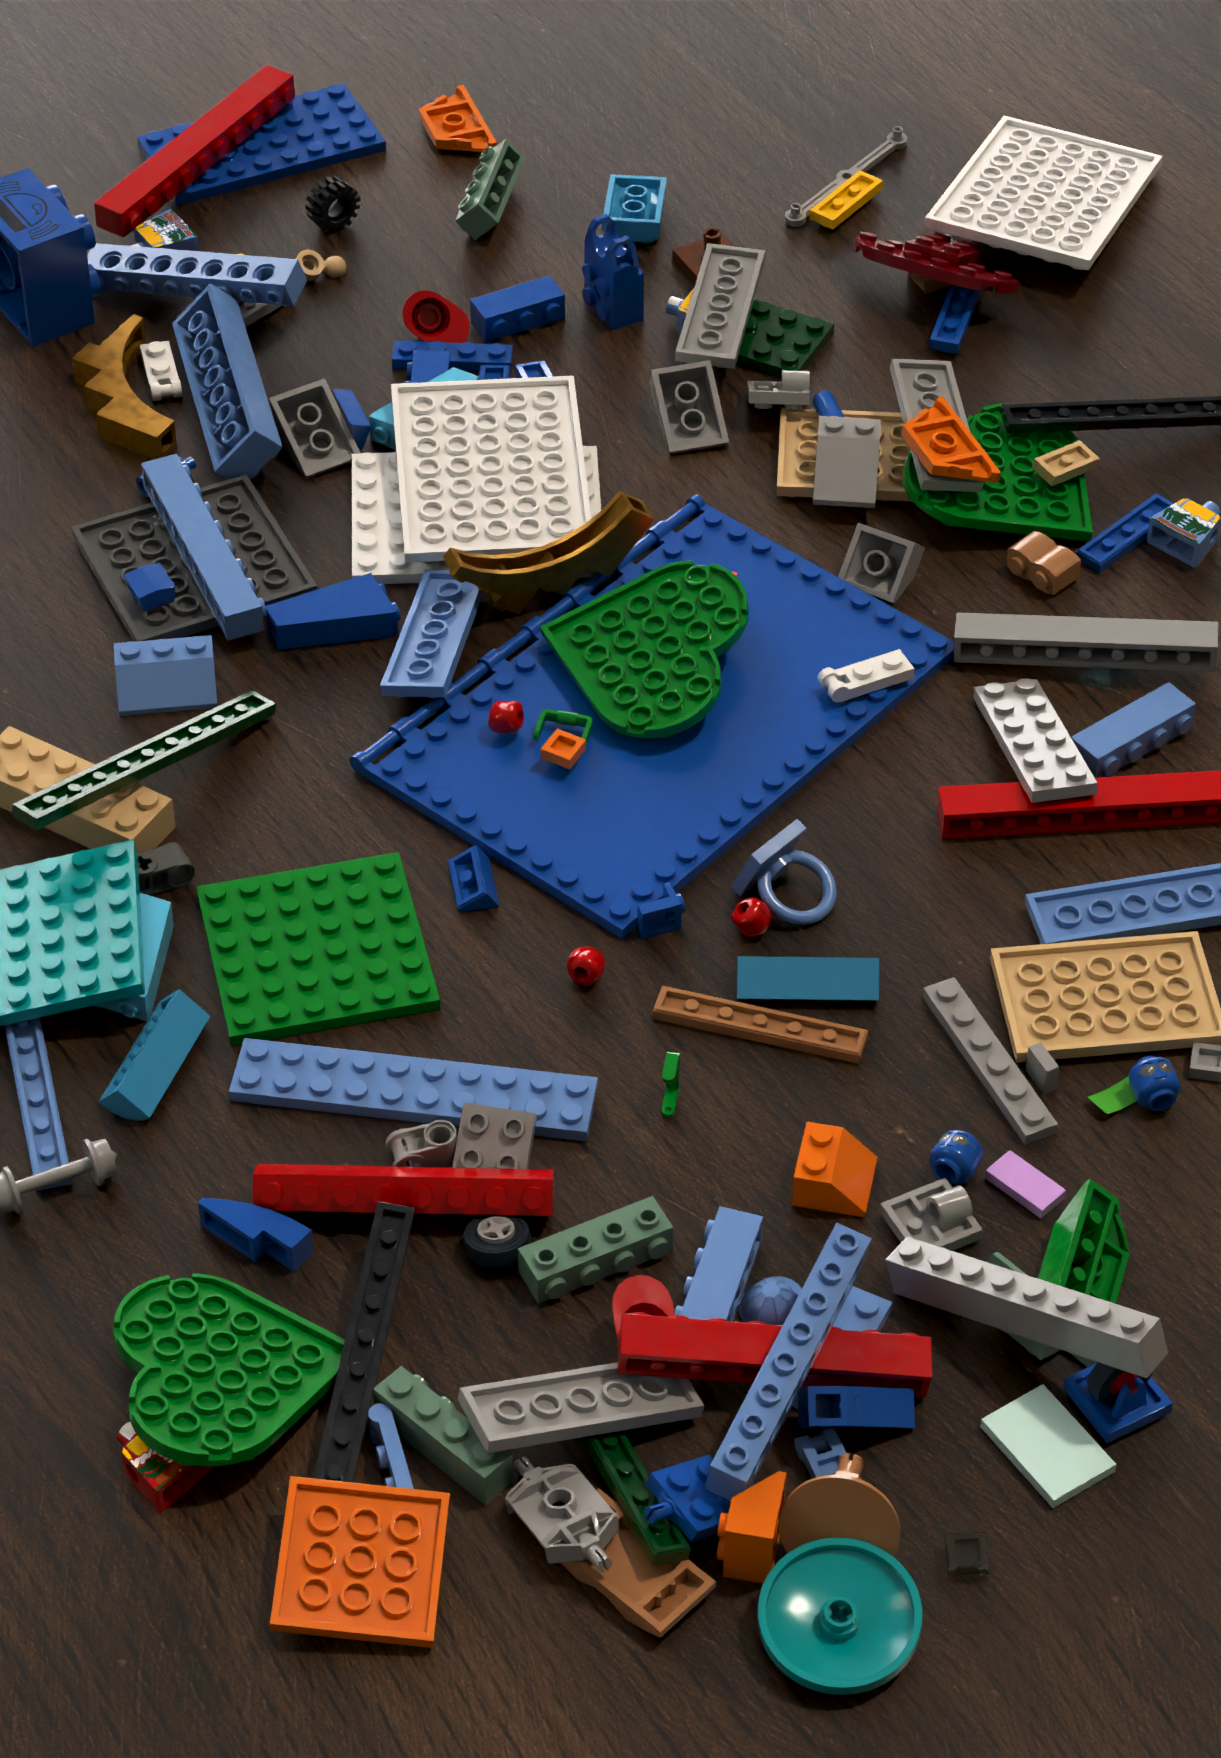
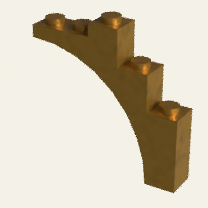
M133 314L112 335L104 340L100 346L89 342L80 352H77L72 358V367L75 382L84 385L87 410L97 413L96 421L99 438L152 459L165 457L177 445L175 421L154 411L143 403L131 390L126 380L128 366L135 353L140 349V345L146 342L144 319Z
M619 491L604 509L587 523L566 536L541 547L518 553L499 555L468 553L450 547L443 558L450 569L449 574L455 580L461 583L467 581L474 584L480 590L488 592L491 604L498 610L503 612L508 610L519 615L539 588L548 593L554 591L564 595L585 569L594 574L599 572L610 577L655 519L643 500Z

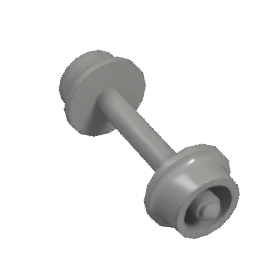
M89 1139L82 1140L84 1158L15 1181L8 1166L2 1167L0 1173V1214L12 1211L21 1214L23 1213V1206L20 1195L89 1171L97 1186L103 1185L105 1179L117 1174L115 1163L117 1153L111 1150L106 1139L92 1142Z

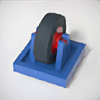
M1097 1362L1064 1378L1063 1389L1106 1443L1126 1435L1172 1411L1173 1402L1151 1377L1153 1372L1148 1378H1144Z

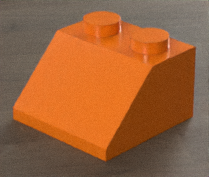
M806 1122L794 1173L792 1206L865 1218L878 1157L843 1127Z
M778 1471L733 1496L729 1512H721L717 1534L720 1537L717 1560H723V1577L763 1584L767 1575L774 1567L780 1541L779 1518L785 1502L787 1472Z

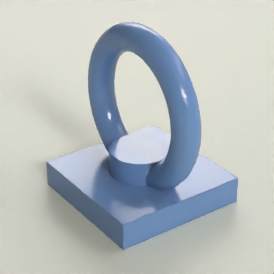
M796 819L751 854L731 888L739 896H742L757 884L762 901L774 915L789 923L807 925L822 920L831 912L836 902L837 888L832 873L822 861L809 853L793 850L807 829ZM791 864H799L813 871L819 878L823 888V897L819 905L811 910H794L785 906L777 899L772 890L771 882L782 875Z

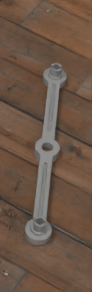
M895 126L893 132L887 135L886 142L849 170L839 171L833 182L804 204L793 203L791 209L785 213V223L791 227L804 225L806 217L810 215V210L859 170L866 173L893 151L905 148L908 137L902 133L903 128Z

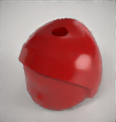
M497 700L492 704L489 711V728L499 734L518 732L524 723L522 704L518 701Z
M747 898L735 907L731 914V919L742 934L749 937L760 936L769 927L771 912L768 906L761 900Z
M591 946L575 949L569 955L567 961V971L571 979L583 986L593 985L605 970L604 955Z

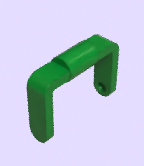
M545 709L541 711L534 730L533 740H540L546 721L558 724L585 727L582 738L586 739L587 747L593 729V720L590 716L561 710Z
M675 1052L666 1053L662 1072V1081L666 1083L661 1114L665 1118L674 1116L679 1093L680 1053Z

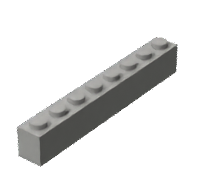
M959 612L956 614L954 662L1216 672L1218 622Z
M908 1236L885 1259L895 1294L1075 1355L1148 1378L1168 1354L1161 1320L1158 1317Z

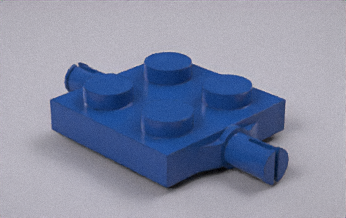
M710 1454L651 1472L645 1484L656 1496L659 1504L648 1506L644 1509L645 1520L648 1519V1523L652 1524L663 1519H670L681 1528L691 1542L718 1534L721 1512H729L731 1501L705 1489L709 1468L713 1461Z

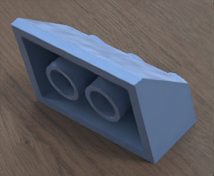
M212 635L114 643L119 716L213 709L218 706Z

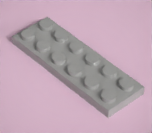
M707 243L675 351V361L694 363L711 360L712 366L735 369L764 265L765 250Z
M891 360L890 372L904 424L910 419L916 418L918 413L924 408L929 410L934 406L935 400L943 396L970 431L951 361ZM910 448L921 490L982 492L984 481L930 475Z
M1020 679L1016 682L1001 684L988 683L985 686L974 687L973 698L1031 803L1097 794L1098 783L1037 679Z
M617 1362L461 1387L458 1395V1401L486 1453L702 1417L704 1404L689 1379L617 1374Z

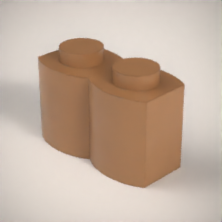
M1033 531L1008 548L1007 567L1010 571L1023 579L1031 580L1036 588L1045 593L1054 595L1080 577L1081 559L1070 549L1064 546H1057L1052 539L1043 533Z

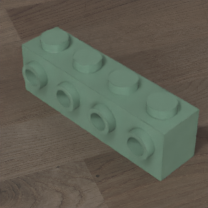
M507 139L500 142L494 148L489 146L482 152L479 157L481 162L472 173L474 178L465 189L467 194L458 205L460 210L455 221L474 240L499 223L526 158Z
M651 1196L518 1248V1272L538 1304L550 1299H557L567 1292L583 1286L593 1285L600 1279L618 1272L628 1271L633 1266L651 1259L661 1258L668 1252L673 1251V1226L655 1198Z
M400 1366L373 1388L374 1405L383 1403L391 1408L398 1435L485 1506L513 1483V1454L511 1450L486 1453L470 1421L456 1410L454 1404L447 1397H440L432 1391L421 1376L417 1374L412 1375Z

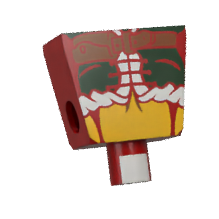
M131 1422L126 1423L118 1432L117 1441L124 1445L121 1451V1458L125 1475L160 1514L215 1467L183 1466L177 1461L160 1455L145 1445L134 1431Z

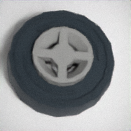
M517 1215L478 1216L466 1226L463 1234V1245L467 1257L474 1263L484 1267L500 1268L517 1263L518 1248L531 1243L528 1225Z

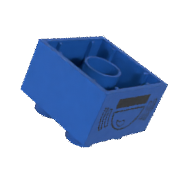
M29 168L0 178V311L28 343L34 347L94 324L95 315L92 298L100 296L102 289L99 277L87 258V250L94 248L96 245L95 234L89 220L83 214L73 216L68 211L65 198L60 189L54 184L46 187Z

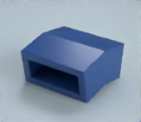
M160 563L141 566L123 575L129 591L143 612L158 605L174 602L176 586Z

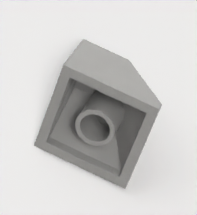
M858 523L838 577L870 595L895 603L915 577L925 547Z

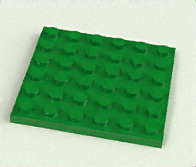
M399 852L196 886L198 903L231 1046L241 1045L244 1038L270 1040L440 1010L439 994Z

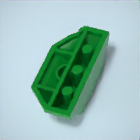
M1091 1179L1083 1184L1053 1226L1038 1279L1116 1304L1130 1256L1125 1227L1119 1215L1121 1207L1117 1197Z

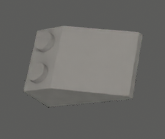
M711 360L651 370L649 386L655 413L669 455L729 445Z
M325 378L269 398L268 402L281 444L305 479L351 463L352 454L361 453Z
M819 416L813 492L814 505L875 508L881 420Z

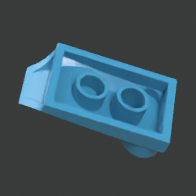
M610 174L603 214H607L615 222L619 239L627 235L632 241L649 244L660 237L667 177ZM607 222L602 223V230L604 231V235L608 224Z

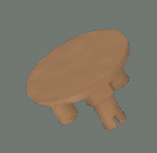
M850 1453L842 1454L837 1463V1471L832 1475H823L807 1480L790 1493L783 1504L779 1518V1534L787 1553L805 1543L824 1538L838 1537L868 1542L883 1549L893 1557L895 1556L900 1540L898 1515L892 1503L880 1490L861 1479L860 1475L864 1464L860 1456L854 1454L853 1460L850 1461Z

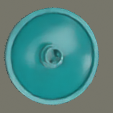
M835 1537L805 1543L781 1558L771 1569L762 1585L758 1601V1629L763 1646L770 1659L786 1676L811 1690L833 1695H850L875 1689L899 1674L908 1664L918 1646L922 1627V1604L915 1582L897 1559L883 1549L868 1542Z

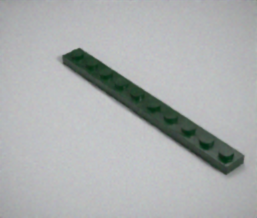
M251 690L13 803L12 816L34 830L43 828L275 715L276 703Z

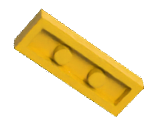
M859 170L810 210V220L832 230L835 229L882 190L883 180Z

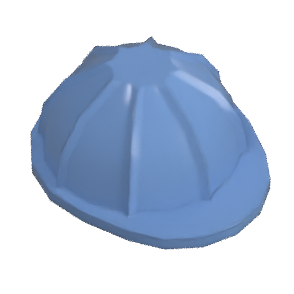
M786 1277L764 1278L747 1288L738 1304L739 1317L744 1323L761 1321L770 1325H783L802 1289L798 1283Z

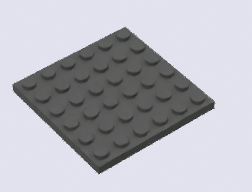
M246 474L200 488L203 502H209L214 521L219 520L224 539L231 541L235 559H241L245 570V577L252 579L257 598L262 597L265 606L318 590L314 579ZM153 503L71 527L72 537L133 642L183 638L219 626ZM160 563L176 586L174 602L158 605L143 612L129 591L123 575L141 566Z

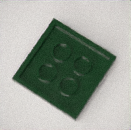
M754 299L736 364L777 377L782 376V370L805 371L834 334V323L795 312L791 309L782 308L766 301Z

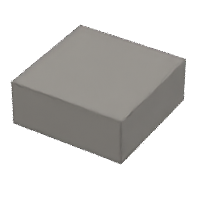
M1041 1042L1029 1046L1026 1072L1043 1095L1056 1091L1059 1073L1058 1064Z
M1200 1042L1193 1043L1188 1078L1221 1082V1046Z

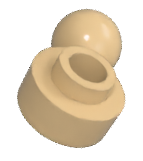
M307 249L301 251L296 257L307 281L317 279L322 272H325L330 278H339L346 272V263L339 256H330L324 261L319 253Z

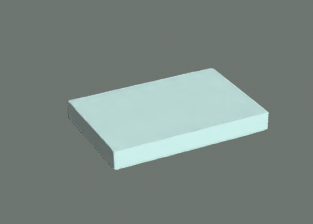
M1044 1384L981 1419L980 1427L1052 1508L1115 1472L1116 1463Z

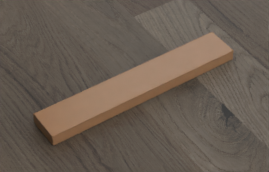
M663 985L653 1009V1019L857 1064H860L868 1039V1030Z

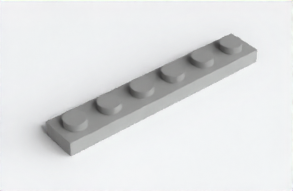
M955 977L924 987L922 998L1024 1145L1057 1134L1058 1123Z

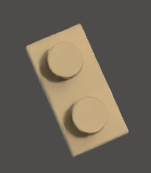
M1079 440L1035 458L1032 469L1048 484L1054 486L1097 468L1100 458Z

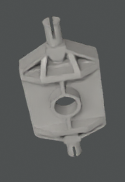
M521 1457L522 1462L520 1459H517L514 1463V1469L520 1474L522 1479L505 1497L509 1514H512L514 1510L543 1546L547 1562L551 1564L588 1559L598 1572L603 1573L604 1568L608 1571L612 1566V1560L604 1553L603 1549L619 1531L616 1513L575 1465L565 1464L541 1468L540 1466L534 1468L527 1457ZM559 1501L565 1503L563 1506H553L554 1503Z

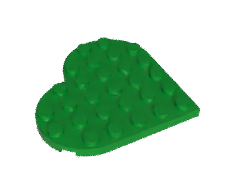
M1002 404L982 407L980 413L974 416L969 415L967 422L970 432L1001 471L999 482H984L982 492L921 490L911 451L906 458L902 472V482L909 499L922 511L940 520L946 526L1026 535L1037 531L1052 538L1088 542L1091 540L1093 529L1085 473L1051 486L1032 469L1035 458L1077 442L1078 440L1072 431L1007 433L1000 415Z
M693 560L679 561L658 567L540 626L542 636L592 708L608 727L623 735L635 738H668L702 721L716 704L722 689V673L717 657L730 650L743 634L749 620V603L743 584L731 571L714 563H711L710 566L694 565Z
M192 1273L191 1279L178 1278L175 1280H170V1276L165 1275L137 1286L121 1301L114 1318L113 1336L116 1349L130 1369L138 1373L131 1385L128 1411L131 1425L146 1446L162 1456L177 1461L183 1466L231 1465L250 1461L267 1450L335 1385L345 1339L234 1282L221 1277L200 1273Z

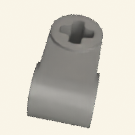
M436 1120L425 1125L399 1129L392 1132L386 1139V1147L393 1154L395 1160L393 1166L407 1167V1160L410 1163L409 1167L453 1166L457 1133L455 1126L449 1121ZM402 1139L406 1142L405 1146L402 1144Z

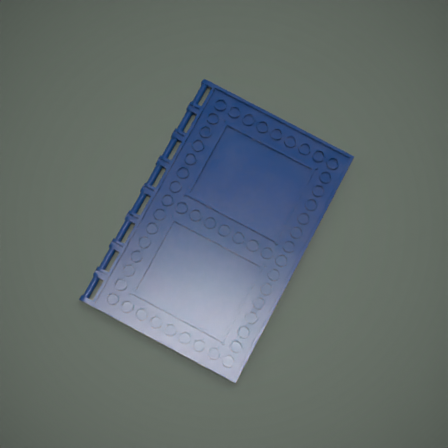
M695 494L686 501L684 507L667 520H661L648 529L646 536L634 545L610 577L597 572L583 584H576L563 595V599L540 617H533L520 628L518 634L497 650L491 649L478 659L475 667L454 683H450L446 697L433 698L411 716L401 718L389 727L386 735L364 752L358 751L350 757L349 761L357 773L473 846L477 845L487 855L623 939L638 926L637 905L663 899V884L669 882L675 893L680 891L954 658V641L707 505L700 495ZM692 515L697 516L696 519L678 533L673 531ZM652 546L657 547L656 550L639 563H633L636 558ZM693 560L694 565L710 566L711 563H714L731 572H737V578L743 584L747 594L749 620L739 640L730 650L717 657L722 673L720 696L712 710L702 721L668 738H635L623 735L608 727L597 715L541 634L540 626L564 615L570 609L574 610L666 564ZM610 578L617 579L596 596L591 595L592 592ZM527 642L532 643L530 647L510 662L505 660ZM898 649L902 651L914 667L913 679L838 703L830 698L828 689L823 688L817 679L820 671L825 668L831 667L836 670ZM484 675L489 677L466 696L462 694L463 691ZM497 700L518 701L522 704L524 723L518 732L499 734L489 728V711L492 704ZM440 709L445 711L422 730L417 728ZM545 709L587 715L593 720V729L586 750L570 770L541 759L540 749L556 729L582 738L585 727L546 721L540 740H533L541 711ZM396 743L401 745L378 764L371 763Z

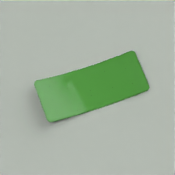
M1129 1077L1102 1092L1088 1096V1099L1106 1114L1119 1111L1136 1102L1129 1084Z

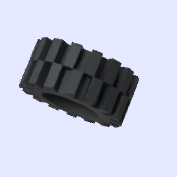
M333 176V179L327 177L325 178V183L323 181L317 183L318 189L312 188L311 192L314 194L313 196L308 195L306 200L310 203L305 204V209L308 211L306 214L310 220L328 233L330 231L337 233V228L341 231L344 230V224L346 223L349 226L352 223L350 218H356L358 214L355 210L360 209L358 202L361 199L357 195V190L342 178ZM337 200L336 204L329 210L331 204Z

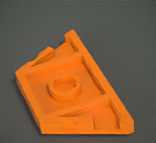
M464 85L456 87V94L447 98L446 95H442L435 102L419 109V119L436 149L483 152L489 146L494 148L497 145L494 136Z
M943 396L938 397L935 400L934 406L929 410L924 408L918 413L916 418L910 419L903 425L901 436L930 475L992 483L999 482L1001 471Z

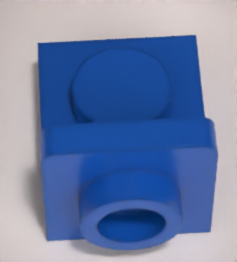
M670 882L663 884V899L637 905L638 932L642 939L681 929V914L685 913V903L682 895L675 893Z

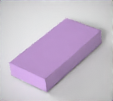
M1011 1150L985 1171V1179L1041 1219L1063 1201L1066 1196V1190Z

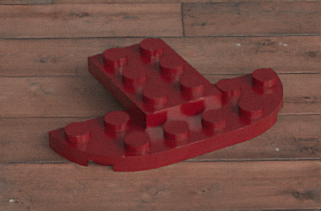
M936 231L934 234L926 233L925 236H917L916 239L906 241L905 246L904 243L888 239L887 242L876 240L877 235L868 232H860V235L855 237L853 250L859 252L862 249L863 257L927 278L978 291H993L995 287V293L1000 294L1018 293L1020 281L1012 279V274L1002 271H995V274L984 271V266L975 264L984 261L986 249L978 247V242L962 239L959 242L952 240L951 234H943Z

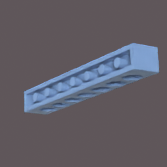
M96 243L95 247L90 249L87 255L88 262L94 267L99 277L102 290L196 298L211 283L240 302L294 306L307 282L298 259Z
M836 1222L710 1465L705 1484L706 1490L731 1501L733 1496L751 1487L865 1263L872 1238Z

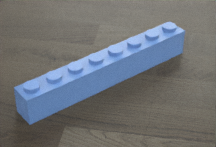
M177 453L141 463L144 488L227 641L263 631V617L267 616L264 600L262 597L257 598L252 579L245 577V570L241 559H235L231 541L224 539L222 526L219 520L214 521L209 502H203L200 486L197 482H192L188 465L182 464Z

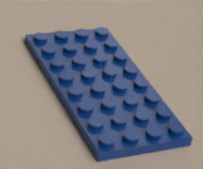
M345 83L333 84L327 88L315 91H306L303 94L296 95L292 102L287 104L275 116L270 118L190 185L179 192L172 200L178 206L386 151V141ZM194 122L178 124L172 128L151 131L137 136L138 147L148 160Z

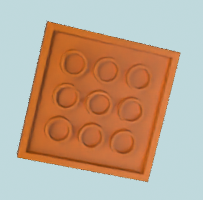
M290 1476L270 1618V1631L433 1648L450 1493Z

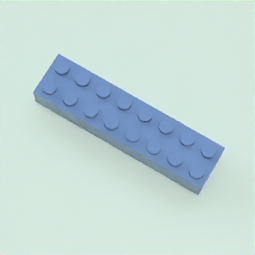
M210 283L172 323L214 471L226 479L246 474L251 480L257 476L260 469L270 459L278 454L282 444L237 299Z

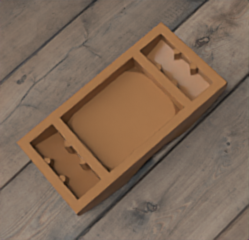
M598 1488L596 1491L616 1513L618 1518L619 1531L603 1549L604 1553L612 1560V1566L608 1571L604 1568V1572L600 1573L588 1559L561 1562V1564L576 1580L596 1588L607 1597L627 1621L661 1638L716 1588V1581L690 1560L652 1566L617 1502Z

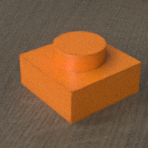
M556 729L541 747V759L570 770L586 750V739Z

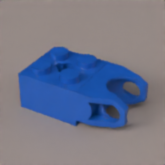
M607 214L594 217L588 226L584 240L585 252L584 265L582 266L584 289L582 290V296L588 306L590 305L598 314L599 319L604 321L614 331L644 320V272L639 268L636 246L627 235L619 239L617 226ZM607 222L605 235H596L597 227Z

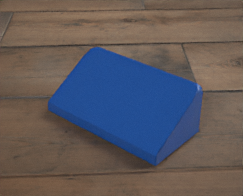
M333 389L332 393L359 450L362 451L371 425L352 390Z
M477 845L448 860L456 904L460 912L499 906L490 860Z

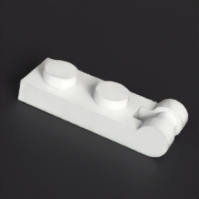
M154 341L148 344H141L140 353L152 401H160L162 397L173 396V398L182 397L181 382L169 341Z
M898 649L836 670L831 667L825 668L820 671L817 679L823 688L828 689L830 698L838 703L913 679L914 667L902 651Z

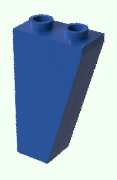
M372 573L267 605V616H265L267 632L279 650L393 637L398 635L397 621L401 620L397 604L390 602L384 585L382 583L378 584Z

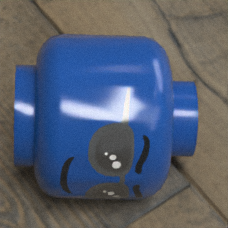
M1155 1056L1143 1057L1136 1063L1128 1075L1129 1084L1137 1103L1141 1107L1153 1111H1162L1171 1107L1181 1092V1084L1174 1066L1166 1058Z
M950 1130L942 1135L932 1149L929 1162L934 1175L939 1180L946 1178L950 1184L958 1185L964 1184L972 1178L981 1165L984 1154L979 1141L973 1135L961 1130Z

